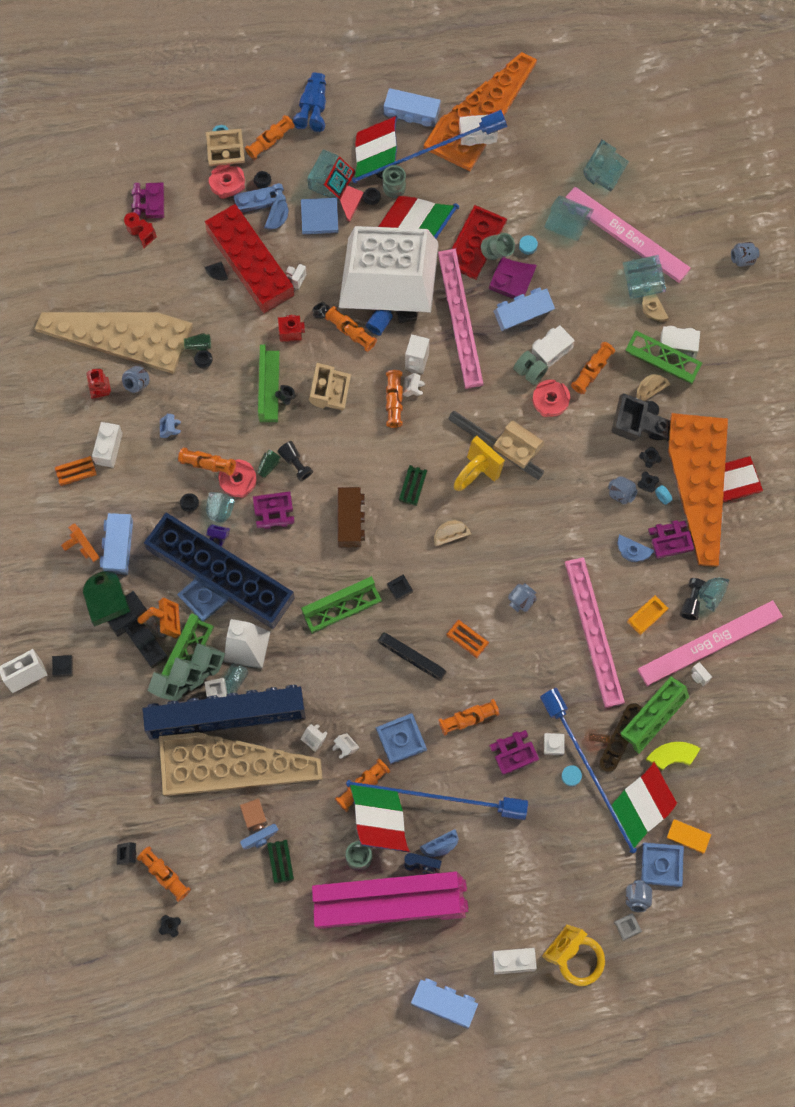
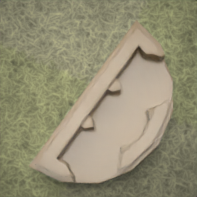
M651 288L643 297L642 309L644 314L649 319L652 318L659 322L668 321L669 318L654 289Z
M652 374L641 381L637 389V399L646 401L669 386L670 382L660 375Z
M447 521L436 530L434 544L439 546L471 535V532L467 525L461 521Z

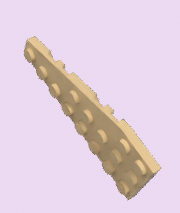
M42 312L35 330L36 332L174 374L193 325L190 322L158 312Z
M199 732L159 736L163 796L323 780L321 759L300 754L296 755L282 750L269 749L264 746L241 741H232Z

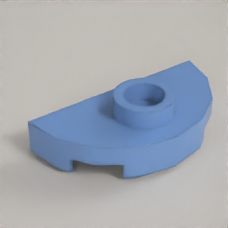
M278 194L275 197L266 221L265 229L279 228L288 218L289 210L287 203Z
M619 534L617 546L622 557L628 561L635 563L649 559L654 553L653 549Z
M272 824L241 840L240 843L243 849H249L254 846L260 848L267 843V839L277 833L278 828L276 824Z
M456 829L420 847L421 852L430 857L448 854L454 849L459 840Z

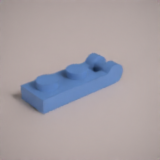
M278 183L272 187L238 193L234 195V201L243 213L272 207L275 197L271 198L270 195L278 194L283 197L285 202L286 197L282 193L284 191L283 185Z

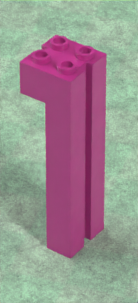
M456 871L312 885L314 927L323 929L440 918L441 920L466 918L465 912H469L468 901L463 897V893L467 892L466 879H463Z

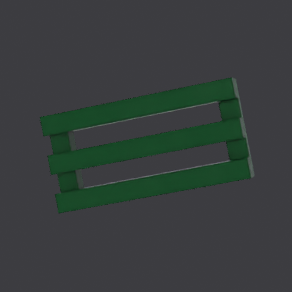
M409 465L399 497L400 502L414 506L418 505L427 475L426 469L421 470L419 467L414 468ZM414 472L415 474L412 480L408 497L406 499L404 498L407 490L411 473ZM421 474L422 477L415 500L413 501L411 500L418 475Z
M287 839L280 842L267 843L274 884L294 880ZM280 846L285 848L289 877H285ZM273 847L277 849L281 878L277 877Z

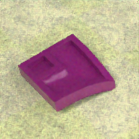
M503 257L499 261L488 289L512 299L522 294L525 296L537 265Z

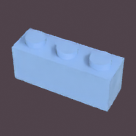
M389 88L384 103V116L389 118L397 116V119L408 123L414 122L426 127H435L440 112L441 100Z
M541 287L530 291L531 295L526 297L524 294L514 298V302L509 304L507 301L497 304L498 308L493 312L501 331L554 310L555 307L547 288L541 290Z
M108 513L107 520H104V531H106V537L102 538L104 556L100 557V567L104 571L128 575L133 529L131 514Z
M427 978L425 981L420 980L411 1005L469 1029L478 1003H475V998L466 994L463 997L456 995V990L447 986L444 989L437 987V982Z

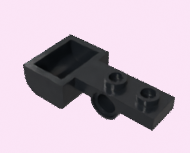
M623 393L619 396L612 433L635 441L641 437L642 432L648 433L647 436L650 439L669 441L670 420L647 412L648 402Z
M131 591L125 595L130 612L109 620L107 623L117 637L126 632L151 669H153L168 657L144 623L140 624L137 618L147 609L136 593Z

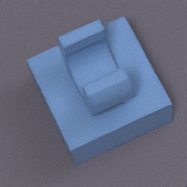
M167 413L160 419L161 438H168L170 435H178L181 430H177L174 425L178 426L181 423L180 420H174V414Z

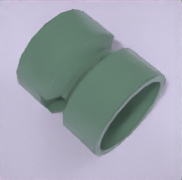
M391 165L383 172V191L390 198H398L406 190V172L400 166Z
M508 233L486 237L481 244L482 254L489 260L510 256L515 249L514 239Z
M526 351L517 360L513 370L521 376L525 375L527 381L532 385H536L546 374L548 366L541 360L536 361V356Z
M360 841L351 843L346 849L348 866L354 871L366 870L372 862L370 847L362 846Z

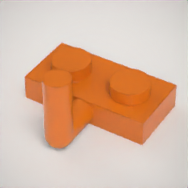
M75 523L68 528L72 533L69 534L71 538L61 545L64 551L79 543L82 547L80 552L85 559L89 557L93 562L100 557L80 528Z
M166 598L158 601L159 609L150 607L137 618L138 622L143 624L150 617L156 616L160 619L161 633L175 639L181 635L179 604Z

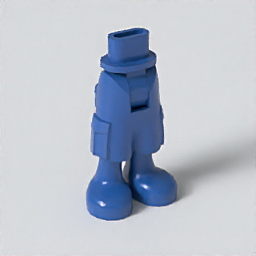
M313 72L311 78L308 79L299 102L301 111L293 117L295 128L305 129L308 124V113L310 110H313L309 121L310 128L316 132H322L325 129V121L320 114L325 110L326 81L324 74Z

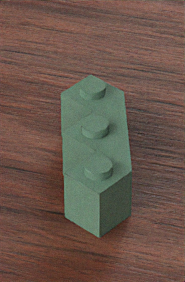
M197 643L191 661L175 658L169 676L154 672L147 691L160 698L177 701L182 697L183 693L188 690L192 691L202 684L205 678L218 673L226 653L211 646Z

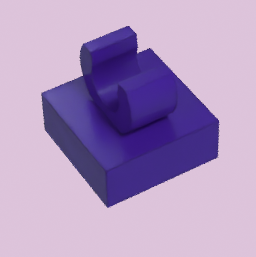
M212 524L208 527L206 535L211 536L209 538L211 541H214V538L219 539V545L222 546L225 539L229 536L230 528Z

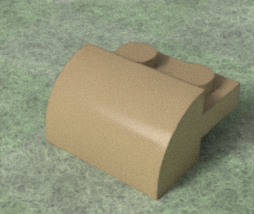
M241 129L206 132L209 166L245 163Z
M316 363L309 401L322 409L326 406L343 411L345 409L351 374L334 370L335 367Z
M511 421L493 445V449L524 469L544 446L545 441L515 421Z

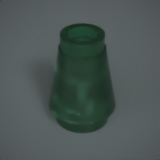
M201 333L184 338V348L206 351L211 349L210 334Z
M268 449L267 452H264L256 473L266 478L280 463L281 457Z

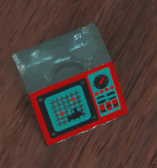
M323 149L307 178L308 189L329 198H337V201L340 202L347 185L349 186L356 171L339 155Z

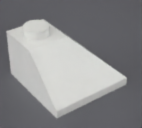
M231 619L226 638L224 662L263 669L270 631L249 622Z

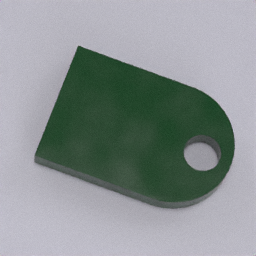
M109 571L96 573L84 584L83 595L94 627L130 612L122 583L115 573ZM100 580H104L103 583L96 585Z

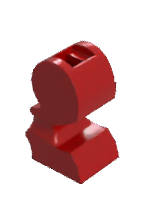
M134 212L125 215L124 223L128 233L132 236L139 234L143 248L147 247L157 238L152 223H148L144 219L140 220L138 214Z
M102 369L89 370L86 376L91 399L108 396L111 392L109 378L105 376Z

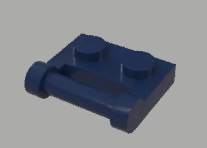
M408 853L404 857V867L407 871L418 869L422 870L424 875L440 873L442 863L440 860L414 853Z

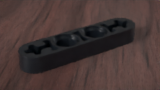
M385 632L377 640L380 645L439 681L446 674V670Z

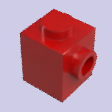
M291 314L286 317H278L280 342L302 340V333H305L304 322H300V315Z

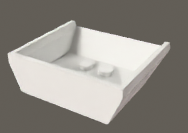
M355 226L348 238L339 308L431 313L439 247L438 241L428 229Z

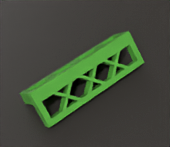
M636 330L625 350L626 353L692 385L703 364ZM637 336L645 340V347L637 348L633 346ZM657 345L661 347L663 354L655 357L651 354L650 347ZM673 353L678 355L680 362L674 365L668 363L667 355ZM692 362L697 364L693 374L685 371L683 364Z
M260 345L258 416L259 422H278L279 398L275 396V392L279 391L280 352L266 351V345Z
M371 576L306 605L301 610L311 633H314L382 602ZM372 590L376 599L370 602L363 600L364 593ZM351 599L358 601L356 608L352 610L345 608L346 602ZM333 607L340 609L339 616H328L329 609ZM315 615L323 617L321 624L313 627L309 618Z
M191 613L162 674L170 675L175 658L191 661L190 658L193 657V654L188 655V645L199 643L198 641L201 640V644L206 645L214 626L199 620L197 615ZM198 625L208 629L204 636L196 637L195 631Z
M671 676L621 732V736L633 745L635 752L640 754L689 698L687 687Z

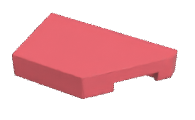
M347 185L340 199V204L347 221L350 222L363 198L364 192Z

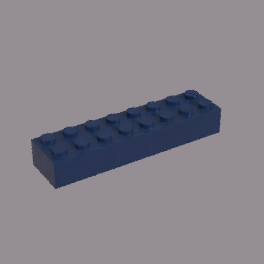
M167 512L144 542L146 550L273 630L295 599L292 590Z
M288 685L285 689L271 687L263 692L249 690L246 694L238 695V693H228L226 697L212 695L204 700L190 698L187 699V702L181 703L179 701H169L167 705L153 703L142 708L144 730L149 740L159 739V736L204 733L306 719L301 686L297 687V685Z

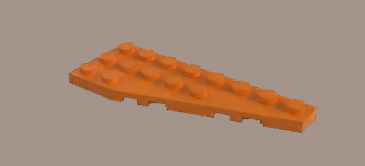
M523 52L506 64L504 69L496 72L488 82L485 81L469 94L462 103L454 106L451 112L443 115L423 145V149L460 135V117L489 115L499 110L505 116L537 64V59ZM460 138L429 152L471 171L487 144L461 145Z
M672 413L670 417L668 453L672 461V468L676 476L684 513L687 517L688 528L691 532L697 562L701 566L718 567L728 419Z

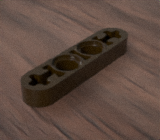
M631 703L626 707L599 761V769L603 773L610 774L616 769L629 741L621 736L620 726L630 723L628 721L631 715L630 711L636 709L637 714L640 712L642 707L639 704ZM613 742H619L622 745L620 752L612 750L611 744ZM609 754L615 756L611 761L613 767L606 769L603 761L607 762L610 757Z

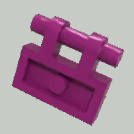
M164 182L146 183V189L143 190L140 189V183H134L131 191V196L133 197L131 210L138 214L139 218L141 212H146V218H165ZM140 198H146V204H141Z
M290 491L253 496L255 517L263 516V520L256 521L257 529H271L270 527L280 525L287 527L288 524H295L294 516L286 517V512H293ZM280 513V518L269 519V515Z
M675 520L665 525L656 524L655 527L648 528L649 535L656 534L658 538H654L651 541L656 559L694 550L690 532L681 531V529L687 528L685 520L679 522ZM664 532H674L673 535L665 536Z
M526 730L522 732L516 731L512 733V736L505 739L499 738L495 743L489 745L492 752L498 749L501 754L495 756V760L502 776L539 761L532 742L524 744L522 741L528 737ZM513 743L517 744L516 748L511 749L509 751L506 748V746L511 745Z

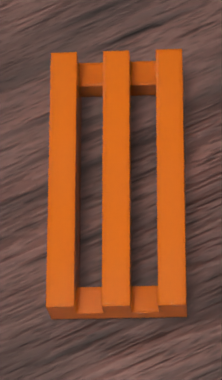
M91 456L55 467L60 486L97 475ZM87 469H91V471H88V472H85V473H81V474H78V475H75V476H72V477H68V478L62 479V477H65V476H68V475H71V474L80 473L81 471H84V470H87Z
M459 619L446 635L477 659L489 645L486 639ZM459 626L472 637L481 642L482 646L478 645L476 642H474L472 639H470L468 636H466L464 633L458 630L457 627ZM453 632L459 635L473 647H475L478 651H475L473 648H471L469 645H467L465 642H463L461 639L455 636Z

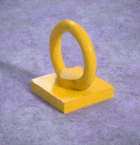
M476 436L471 441L467 455L470 462L457 476L454 482V489L456 491L465 489L481 472H484L495 482L500 477L505 460L482 439Z
M567 924L542 957L546 961L558 965L561 974L569 983L576 986L590 985L598 980L604 970V951L597 941L586 937L588 934L584 930ZM579 945L590 946L597 956L595 970L585 978L575 977L570 973L567 966V961L578 952Z

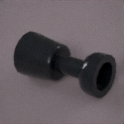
M293 441L286 442L278 449L277 453L288 464H293L298 470L296 475L299 481H303L312 475L313 470L311 467H304L300 462V454Z
M690 578L688 585L692 589L690 598L685 599L680 616L687 620L696 621L699 619L700 601L697 600L699 591L705 589L706 582L698 578Z

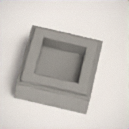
M633 913L614 922L623 941L642 932Z

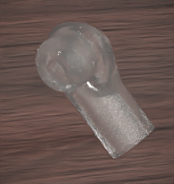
M153 616L146 621L154 637L166 638L168 636L160 632V625H157Z

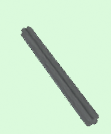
M456 411L449 415L451 422L473 437L478 436L493 449V445L498 439ZM505 457L537 480L544 474V470L532 462H529L523 469Z

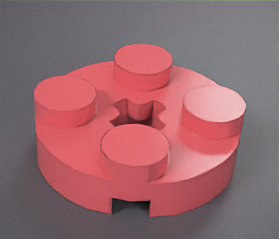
M227 164L219 165L212 170V175L209 177V185L213 193L218 195L219 198L226 199L245 189V177L240 167Z
M556 380L542 381L534 390L533 405L543 417L561 415L568 409L570 392L563 383L560 384ZM551 394L552 397H556L553 402L547 400L548 395Z
M238 459L234 460L236 468L231 476L219 471V483L221 489L227 495L245 498L256 486V473L250 463ZM238 474L241 475L242 480L235 482L233 477H237Z

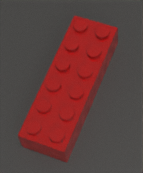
M236 204L204 221L207 233L263 314L295 296L294 286Z

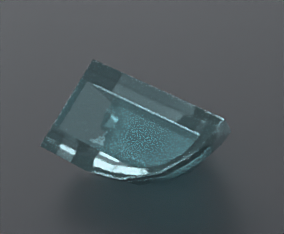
M209 492L206 504L207 516L215 522L221 523L226 521L231 515L235 499L225 493Z
M710 579L699 590L700 599H704L707 603L706 607L714 612L723 599L729 585V579Z
M232 663L224 677L227 694L238 691L249 674L247 668L241 665L236 666L235 663Z

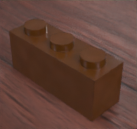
M338 487V548L361 547V541H365V530H361V523H365V512H361V505H365V494H361V487Z

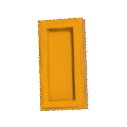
M654 595L627 620V623L641 636L669 608Z
M673 819L666 839L704 854L712 834Z

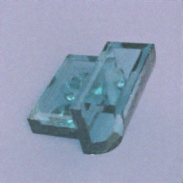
M601 139L583 169V174L593 185L598 183L611 192L629 161L617 154L615 147Z
M559 195L550 209L552 211L544 228L578 242L594 209Z
M659 255L623 262L630 299L666 292Z

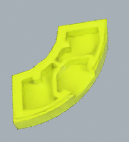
M670 742L656 748L646 758V761L651 764L655 761L658 769L662 771L673 763H684L690 766L701 748L687 742Z

